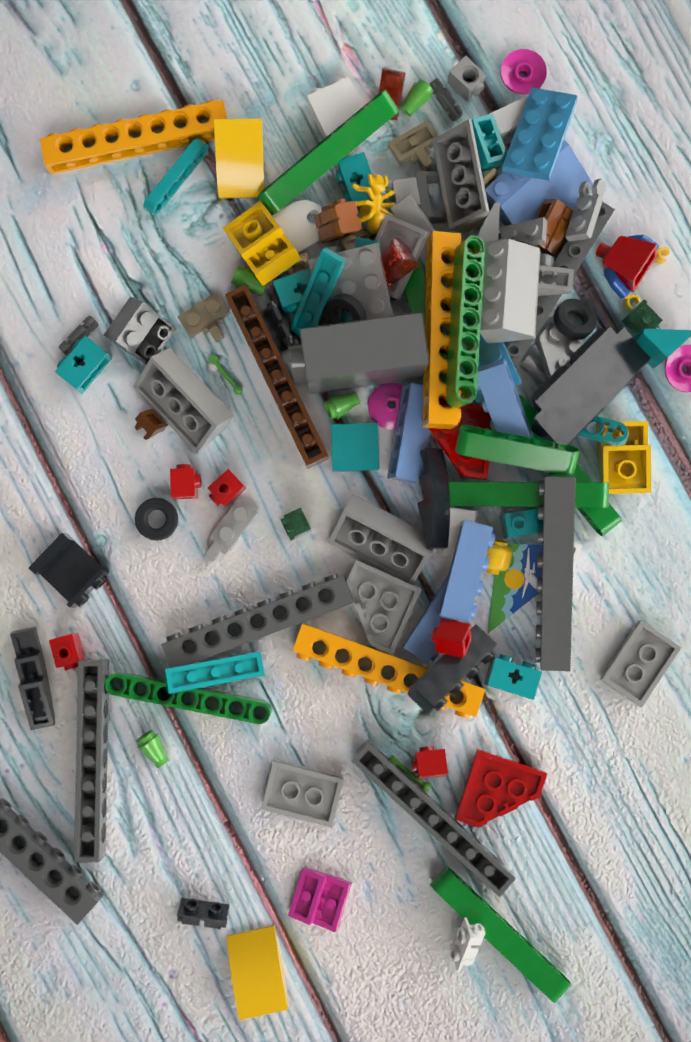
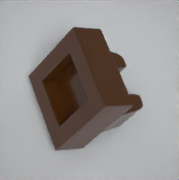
M153 408L140 412L135 418L137 421L135 429L138 431L143 428L147 432L143 437L145 440L163 432L168 426Z

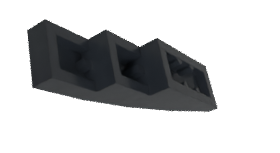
M424 448L420 451L425 474L418 477L424 500L418 502L417 505L427 548L446 549L448 548L450 529V493L444 452L442 449Z
M35 626L12 631L10 636L16 654L14 662L20 680L18 688L30 730L54 726L55 716L52 696L37 628Z

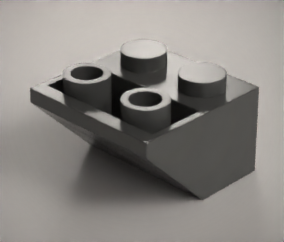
M130 297L104 333V336L147 365L151 356L162 351L176 328L143 301Z

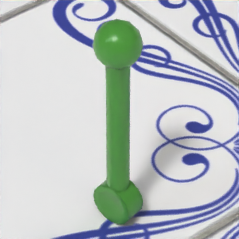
M211 355L209 362L215 365L234 388V393L241 394L243 388L237 385L218 362V357Z
M392 755L389 758L394 764H396L414 781H416L421 786L422 790L426 792L430 789V784L428 782H423L421 779H418V777L415 774H413V772H411L405 765H403L395 756Z

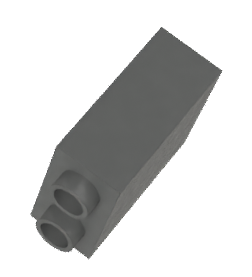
M422 313L300 329L302 344L288 346L294 384L307 382L309 395L419 380L429 364Z

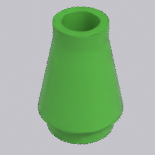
M419 79L417 83H413L403 105L400 107L406 115L411 117L414 112L432 98L433 89L422 79Z
M240 266L237 268L231 281L235 288L246 284L251 293L262 296L267 284L262 286L254 273L248 268Z
M354 391L348 394L329 397L328 401H325L323 405L331 420L334 418L339 419L352 408L359 405L360 399Z
M150 730L136 740L137 748L156 768L168 762L169 759L166 756L158 733L155 734L153 730Z

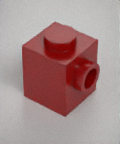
M178 464L176 469H170L171 498L174 500L198 499V488L202 487L201 474H197V470L191 468L190 464Z
M229 469L207 487L211 492L208 495L209 498L217 506L222 504L224 507H227L247 489Z
M441 618L438 627H434L432 632V641L435 642L436 652L465 658L471 642L470 624Z
M72 633L49 640L56 668L64 667L65 671L77 668L78 661L85 660L79 633Z
M434 746L419 748L420 752L415 753V759H411L413 774L417 773L418 779L445 777L448 775L445 749L434 750Z

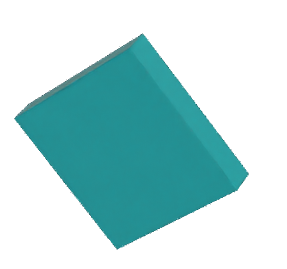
M378 423L331 424L332 472L380 470Z

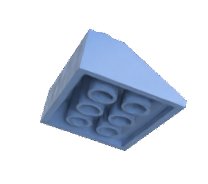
M563 140L549 181L503 172L485 189L489 210L492 209L495 202L500 203L499 220L504 226L536 219L545 199H558L565 206L573 209L579 197L578 190L580 184L589 181L592 190L593 182L569 144Z

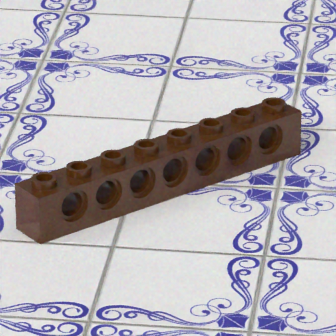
M245 284L226 293L225 297L307 469L329 460V455L247 285Z

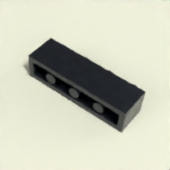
M475 624L471 628V642L465 658L444 654L411 686L407 695L428 715L434 709L439 712L448 702L446 697L450 693L455 696L464 686L462 681L466 677L471 680L480 670L478 666L482 662L486 665L494 657L495 654L492 651L497 643Z

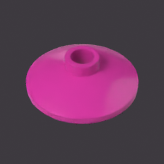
M529 49L515 50L507 55L502 63V81L514 93L527 95L530 93L531 87L540 89L546 80V63L535 51ZM519 74H524L526 78L520 77Z
M691 345L680 346L665 362L664 371L667 381L674 389L681 392H691ZM682 366H685L687 369L685 374L682 372Z
M386 383L377 387L370 395L368 401L369 415L374 423H378V426L384 429L393 430L396 427L402 385ZM389 401H394L396 403V407L389 408L387 406V403Z

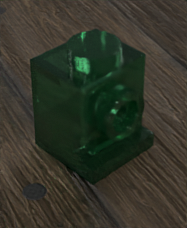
M645 299L621 321L635 336L643 329H661L658 325L663 320L646 304L647 301Z
M301 507L283 515L284 518L280 519L290 541L312 531Z

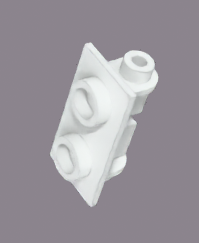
M464 917L461 927L458 928L457 938L450 949V957L455 963L457 972H460L462 965L469 966L474 963L479 949L478 946H480L485 936L484 927L481 924L469 925L467 917Z

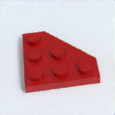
M438 398L439 404L442 407H447L446 400ZM468 403L460 407L461 419L457 426L452 429H427L461 476L486 480L488 477L489 460L464 456L455 452L460 426H473L491 430L490 421L492 418L490 413H486L483 406Z
M477 748L455 820L477 828L484 826L487 822L498 816L501 817L517 809L518 806L539 798L548 773Z

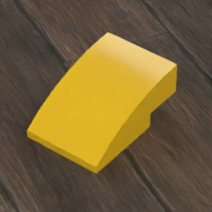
M214 119L218 198H258L257 195L265 189L262 119Z
M261 201L223 227V230L262 286L301 260L293 244Z
M648 421L621 422L628 429L626 443L621 446H612L596 441L600 482L609 483V494L651 493V445H648ZM596 422V432H598L601 426ZM605 425V431L602 436H606V432L612 433L614 439H617L618 436H623L621 435V430L617 429L613 433L608 431V426Z
M275 925L227 935L229 964L239 1021L288 1010L289 1000Z

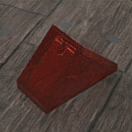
M383 68L379 93L386 89L400 110L406 72ZM398 112L395 116H393L390 120H395V121H397V120H398L399 112Z
M397 238L392 239L382 256L387 287L419 267L410 248Z

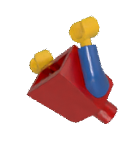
M644 234L628 237L619 236L613 246L601 243L596 250V256L604 259L602 265L605 279L619 298L624 299L623 307L628 311L634 309L630 305V299L635 304L640 303V298L637 295H630V291L635 292L653 262L663 264L667 259L663 258L662 255L667 256L670 254L668 247L659 248L656 242Z

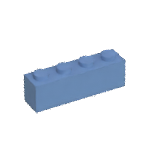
M503 358L478 367L477 390L481 389L484 397L481 399L484 411L486 413L489 412L492 418L490 421L491 430L534 438L506 359Z
M409 383L402 386L387 475L388 479L415 484L420 483L418 477L425 474L420 451L431 446L429 443L430 432L427 428H422L423 385Z
M467 520L461 522L438 612L439 616L469 623L470 619L475 618L477 605L474 604L476 595L480 596L483 587V581H480L482 571L486 572L489 564V558L486 557L488 547L492 548L495 540V534L492 533L493 527Z
M447 577L402 646L427 664L430 660L434 662L439 655L435 650V642L432 641L434 627H438L441 618L450 619L438 615Z

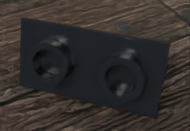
M271 301L266 305L267 308L259 311L279 353L288 350V346L299 345L294 332L290 331L291 326L280 303L276 304L275 301Z
M182 898L177 912V921L182 922V925L199 926L200 920H205L204 927L221 930V927L226 928L227 915L230 905Z

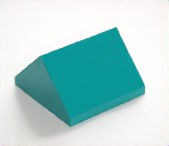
M643 329L634 339L651 358L648 364L654 369L691 337V330Z

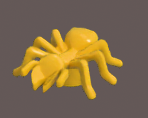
M368 174L371 188L360 187L356 184H353L352 188L357 191L367 192L372 201L362 200L353 202L356 203V206H361L360 223L368 222L369 232L376 235L386 214L395 217L386 211V207L390 209L396 203H383L395 191L388 188L386 194L382 196L381 192L388 186L387 176L382 177L377 174L374 177V174Z

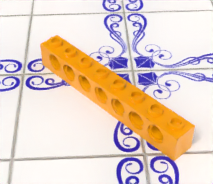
M209 100L205 104H189L176 110L165 109L157 114H142L137 118L129 120L118 119L114 123L105 125L95 124L91 128H75L62 134L51 133L39 139L44 164L52 175L189 146L198 137L204 142L215 140L214 119H227L223 100ZM202 119H209L206 123H199ZM181 123L186 124V126L183 128H177V126ZM163 128L160 133H154L156 129ZM141 133L138 137L132 138L133 134ZM115 137L118 138V139H117L115 142H113V143H110V142H109L110 139H112V138H115ZM95 142L92 147H86L89 143ZM72 147L69 152H64L66 148Z
M432 231L426 244L425 340L429 364L424 371L422 428L452 429L458 425L461 419L460 408L451 407L448 402L447 407H442L438 402L439 397L446 400V383L439 379V373L447 377L448 359L442 358L439 350H444L448 355L454 255L456 248L461 244L460 233ZM441 257H446L450 264L443 262ZM441 280L447 281L449 288L443 286ZM440 303L446 304L449 311L443 310ZM440 326L448 330V335H444L440 331Z
M305 623L301 625L292 650L297 653L296 657L309 662L310 658L320 661L318 665L332 670L333 666L342 669L341 673L346 676L355 678L357 674L365 677L364 682L378 686V683L388 685L386 690L396 694H400L401 691L408 693L411 686L404 684V677L407 674H415L418 680L429 669ZM320 640L326 644L327 649L324 653L317 654L314 652L313 643ZM346 649L349 652L348 660L339 662L335 658L336 651ZM368 657L371 659L372 665L368 670H362L358 667L360 658ZM386 665L394 668V674L390 678L381 676V669ZM462 681L464 686L460 690L462 694L461 700L453 703L450 701L449 694L446 697L448 702L441 710L446 711V708L449 707L456 710L455 715L469 719L470 715L477 716L486 689Z

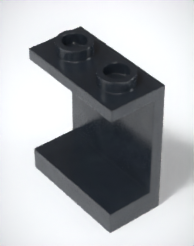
M61 533L28 567L35 575H41L68 601L66 605L69 608L82 607L90 598L88 594L93 589L98 590L106 582L105 577L109 574L69 534Z

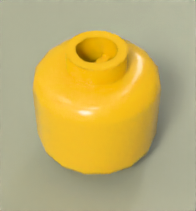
M495 539L492 548L488 547L486 557L489 558V564L486 573L499 575L500 571L509 569L513 550L508 546L507 541Z

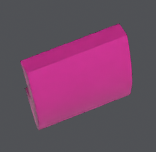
M302 868L288 916L308 925L314 923L332 932L338 931L352 883L320 871Z

